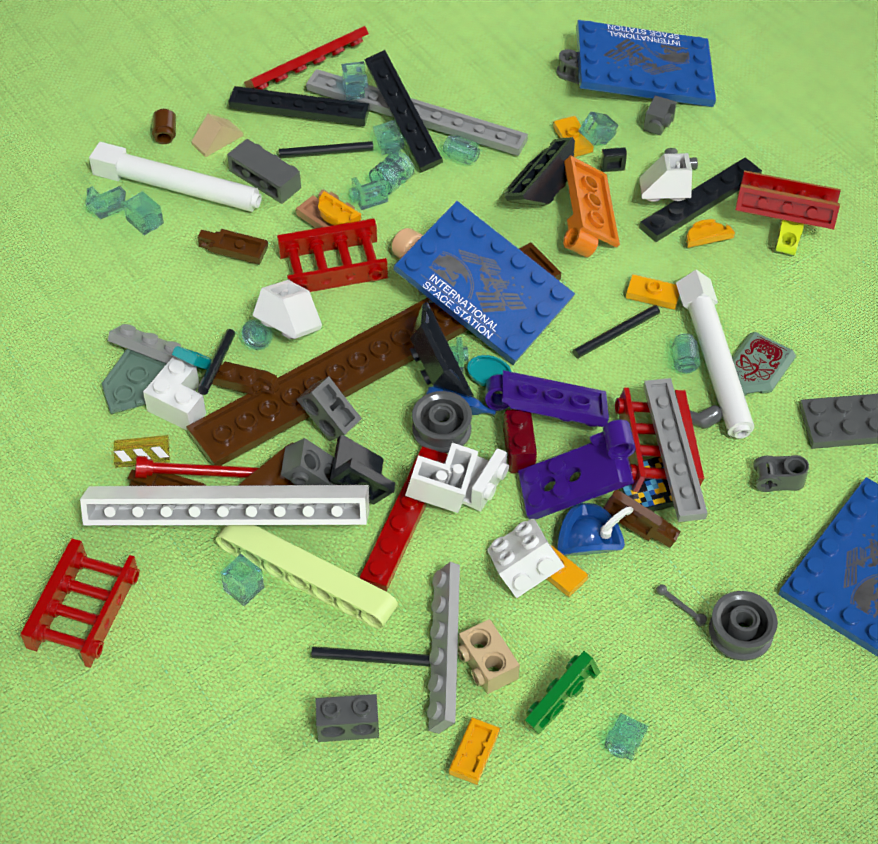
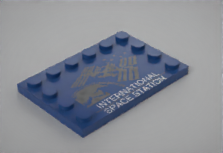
M577 21L579 88L652 99L654 96H659L676 102L714 107L716 95L709 41L707 38L593 21Z
M458 201L395 264L393 269L512 365L519 360L575 295L573 291Z
M866 477L782 586L779 596L878 657V484Z

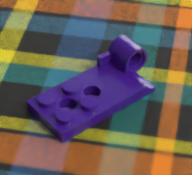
M503 370L502 375H493L486 381L485 401L489 408L496 411L505 410L510 406L511 409L556 417L565 422L585 423L590 427H604L609 420L606 391ZM502 391V394H496L494 392Z
M625 420L611 421L603 427V432L590 436L592 443L519 470L527 517L536 520L633 484L634 480L628 457L635 452L636 447L629 422ZM581 472L578 480L570 482V477L574 473ZM555 482L553 489L544 491L548 483Z

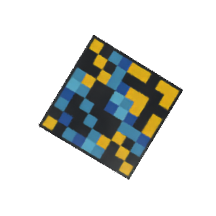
M661 457L643 460L644 467L664 468ZM644 479L639 492H633L632 484L619 489V491L653 512L674 507L667 479Z

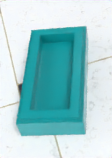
M175 346L172 353L173 356L204 369H208L212 360L201 353L180 346Z

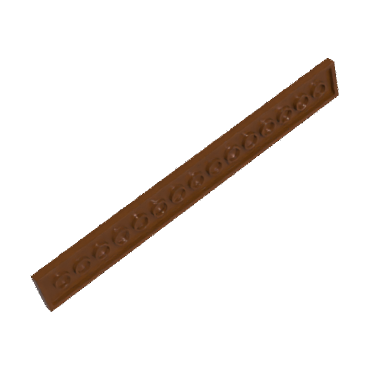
M532 242L519 248V250L557 280H561L562 273ZM427 297L278 377L277 381L280 388L275 394L260 390L254 395L246 394L186 426L187 433L211 465L222 466L309 418L310 416L296 399L312 384L329 376L346 398L415 360L409 349L413 347L410 337L423 303L428 302L447 342L468 331V329Z

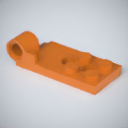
M570 155L564 163L573 215L567 219L568 230L563 240L564 247L583 257H590L595 252L598 246V239L617 248L620 242L607 174Z

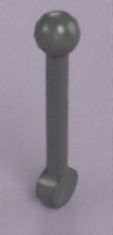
M660 584L657 586L656 592L661 596H666L695 619L696 625L704 626L706 624L707 617L704 614H697L667 591L665 585Z

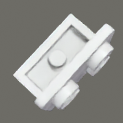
M497 448L489 461L477 456L462 504L480 512L482 511L487 501L493 498L498 483L505 478L508 472L509 465L506 464L507 452Z
M535 519L521 522L516 526L515 530L504 537L497 538L488 548V553L499 575L516 598L565 567L548 543Z

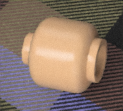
M411 228L400 230L392 242L394 255L401 259L423 235Z

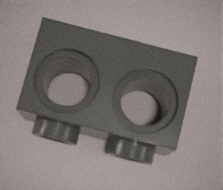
M329 376L312 384L296 399L329 441L347 434L362 419Z
M306 438L285 447L281 471L282 476L295 485H337L330 481L333 456Z
M377 694L316 698L318 742L379 738Z

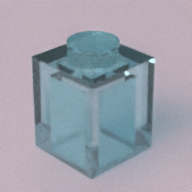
M143 191L123 203L126 220L144 236L164 224L161 206Z
M242 554L238 555L220 572L224 591L243 606L247 605L264 588L262 570Z

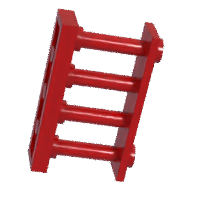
M744 170L735 210L834 230L840 208L838 200L841 189Z
M375 218L277 235L280 259L289 258L293 271L292 275H287V280L305 288L309 292L388 278L387 258L377 259L372 244L377 242ZM363 245L367 261L352 264L348 247ZM338 249L343 266L328 268L324 251ZM314 253L318 270L303 273L299 256Z
M624 387L620 397L616 398L615 413L619 414L620 420L629 422L636 450L628 459L634 480L632 489L633 492H639L644 479H667L664 468L644 467L642 456L661 457L659 446L640 445L638 434L656 435L653 424L636 423L634 412L650 413L648 403L632 401L629 388ZM675 390L701 486L704 474L686 391Z
M71 538L20 634L26 649L37 652L42 642L46 640L80 650L84 665L91 668L95 658L98 659L102 654L104 640L131 586L135 585L139 579L140 570L137 567L135 556L129 555L123 567L87 557L82 541ZM86 568L117 577V580L110 591L75 581L79 570ZM71 592L106 601L99 615L66 606L62 603L67 593L70 594ZM62 616L92 625L93 628L87 639H82L52 630L50 625L54 618Z

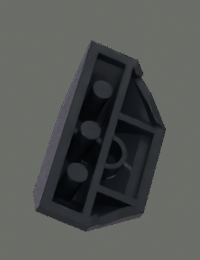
M574 138L554 139L548 148L542 150L533 158L504 191L506 200L526 205L545 206L550 204L556 194L566 186L568 181L564 161L570 155L574 157Z
M428 302L423 303L410 337L413 347L409 349L415 361L421 360L425 368L421 371V374L426 384L432 383L434 387L465 397L475 398Z

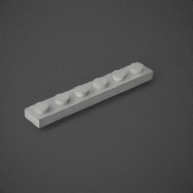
M667 378L644 381L643 388L678 522L704 520L707 517V509L672 380Z
M449 562L434 574L432 581L434 600L431 606L433 625L430 631L432 651L429 657L431 678L428 684L430 705L427 710V716L429 718V731L438 734L455 724L460 565Z

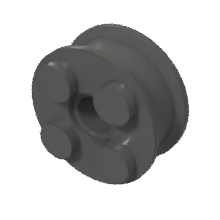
M436 391L423 396L415 404L412 412V430L415 440L421 447L448 453L452 443L461 446L467 443L471 436L472 411L464 398L452 392Z
M748 591L730 592L721 597L714 606L709 623V636L714 646L725 656L740 661L753 660L761 657L769 650L777 630V615L772 605L758 594ZM743 623H744V624H746L748 627H746V628H745V627H741V626L738 625V624H743Z

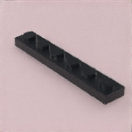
M386 50L364 59L421 172L443 163L439 151Z
M234 86L229 99V109L359 126L366 125L370 111L369 103Z
M745 157L691 190V198L673 201L642 220L639 229L652 240L658 242L738 192L742 184L744 170L760 174L762 170Z

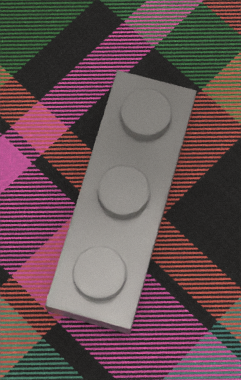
M123 324L109 331L108 336L109 342L164 363H168L173 357L172 353L175 346L181 347L177 342L165 341L158 338L156 334L144 333L136 330L134 326L129 324Z

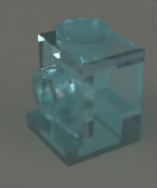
M364 61L341 64L342 83L346 100L365 98L364 88H368L367 74H365Z
M590 111L579 132L593 145L597 143L606 145L616 135V129L619 125L607 114ZM594 122L598 124L596 128L591 129Z

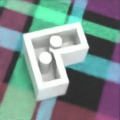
M173 356L143 391L147 411L187 430L186 426L203 418L206 415L203 395L195 391L200 385L196 366Z
M452 443L445 464L418 455L405 496L459 513L478 451Z

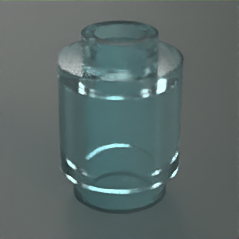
M458 135L448 136L443 146V152L449 158L467 165L476 162L480 155L477 142Z
M691 334L676 336L672 343L674 367L679 372L692 373L700 366L698 343Z

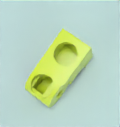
M782 220L775 251L795 256L804 224Z

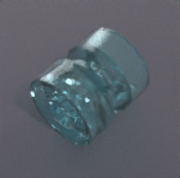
M396 150L370 170L369 178L373 186L380 193L390 195L414 175V166L404 153Z

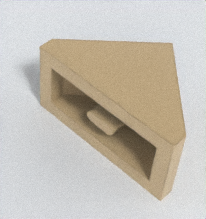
M207 114L191 143L201 154L207 157L242 137L243 132L230 120Z

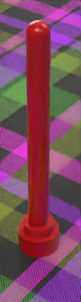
M136 456L135 478H147V476H152L153 473L247 478L258 468L153 462V459H148V456Z

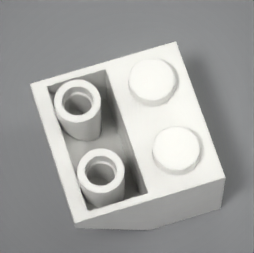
M688 153L663 154L639 177L642 199L659 201L662 198H671L674 201H682L685 198H691L692 167Z
M290 280L261 288L252 316L261 320L263 325L278 329L282 332L283 336L290 339H296L321 329L322 323L308 290Z

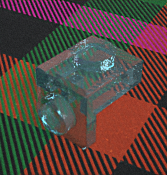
M395 120L373 127V132L382 155L395 154L404 148V138L400 134Z
M121 186L99 194L93 187L87 188L86 206L100 219H103L125 209L126 191Z

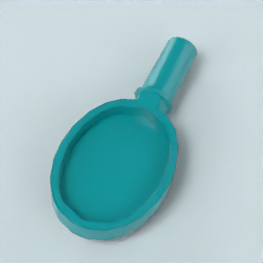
M490 355L476 356L468 362L467 366L470 378L477 384L485 387L486 381L491 376L502 375L503 370L512 372L506 362Z

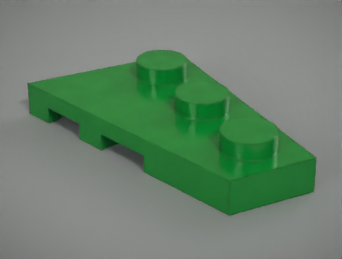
M583 651L580 656L575 655L566 665L567 671L560 679L555 678L547 687L546 696L540 702H534L526 713L528 717L525 719V722L537 734H540L563 711L566 705L565 700L568 697H577L584 690L583 685L589 676L595 679L601 673L594 658L587 652Z

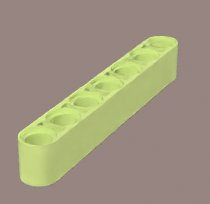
M226 525L216 538L217 544L224 551L375 629H382L398 606L397 600L386 591L256 525Z

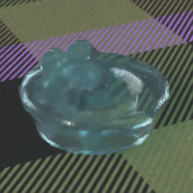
M252 319L243 326L242 339L250 348L263 350L272 341V331L270 327L263 325L261 320Z

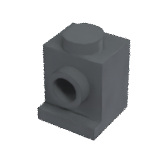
M654 96L646 112L644 131L662 135L665 127L669 128L671 122L674 121L677 102Z

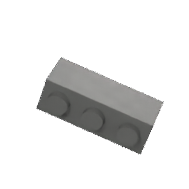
M249 139L244 140L227 154L230 172L281 204L301 189L300 171L295 166L287 164L277 155L271 154L263 149L262 146L255 144Z

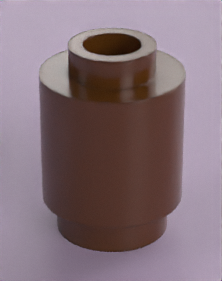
M159 109L153 113L152 135L156 142L169 144L176 136V114L169 109Z

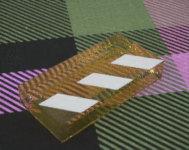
M162 435L114 440L115 468L136 466V456H148V459H153V462L169 463V436Z

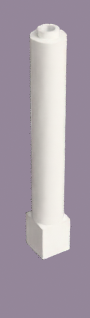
M99 142L89 157L92 173L96 176L119 181L123 177L253 212L255 208H259L262 196L259 194L258 188L127 154L126 148Z
M694 270L676 282L683 306L690 312L728 434L731 437L742 439L749 436L754 430V423L715 308V304L718 301L711 279L698 270Z

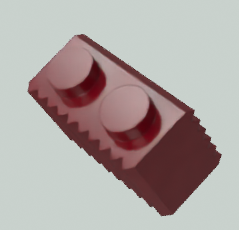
M507 410L504 413L503 432L507 463L509 465L508 472L512 474L519 473V470L536 464L537 449L531 412Z

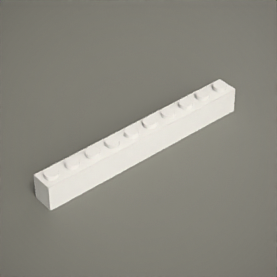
M368 485L89 486L80 499L83 525H366L370 512Z

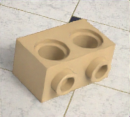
M490 619L459 633L457 653L463 663L468 662L472 669L471 675L477 686L482 685L487 694L519 679L520 665ZM482 644L485 647L475 648L473 645ZM496 667L500 670L492 672L489 671L488 668Z

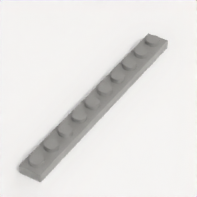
M318 69L315 70L306 83L308 91L339 100L369 103L370 110L392 116L377 87ZM411 98L427 128L517 156L520 155L528 140V134Z

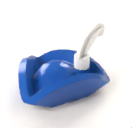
M580 503L573 506L562 523L558 539V551L563 555L578 556L622 550L625 542L617 523L625 515L631 514L633 508L626 507L612 517L608 511L596 504Z

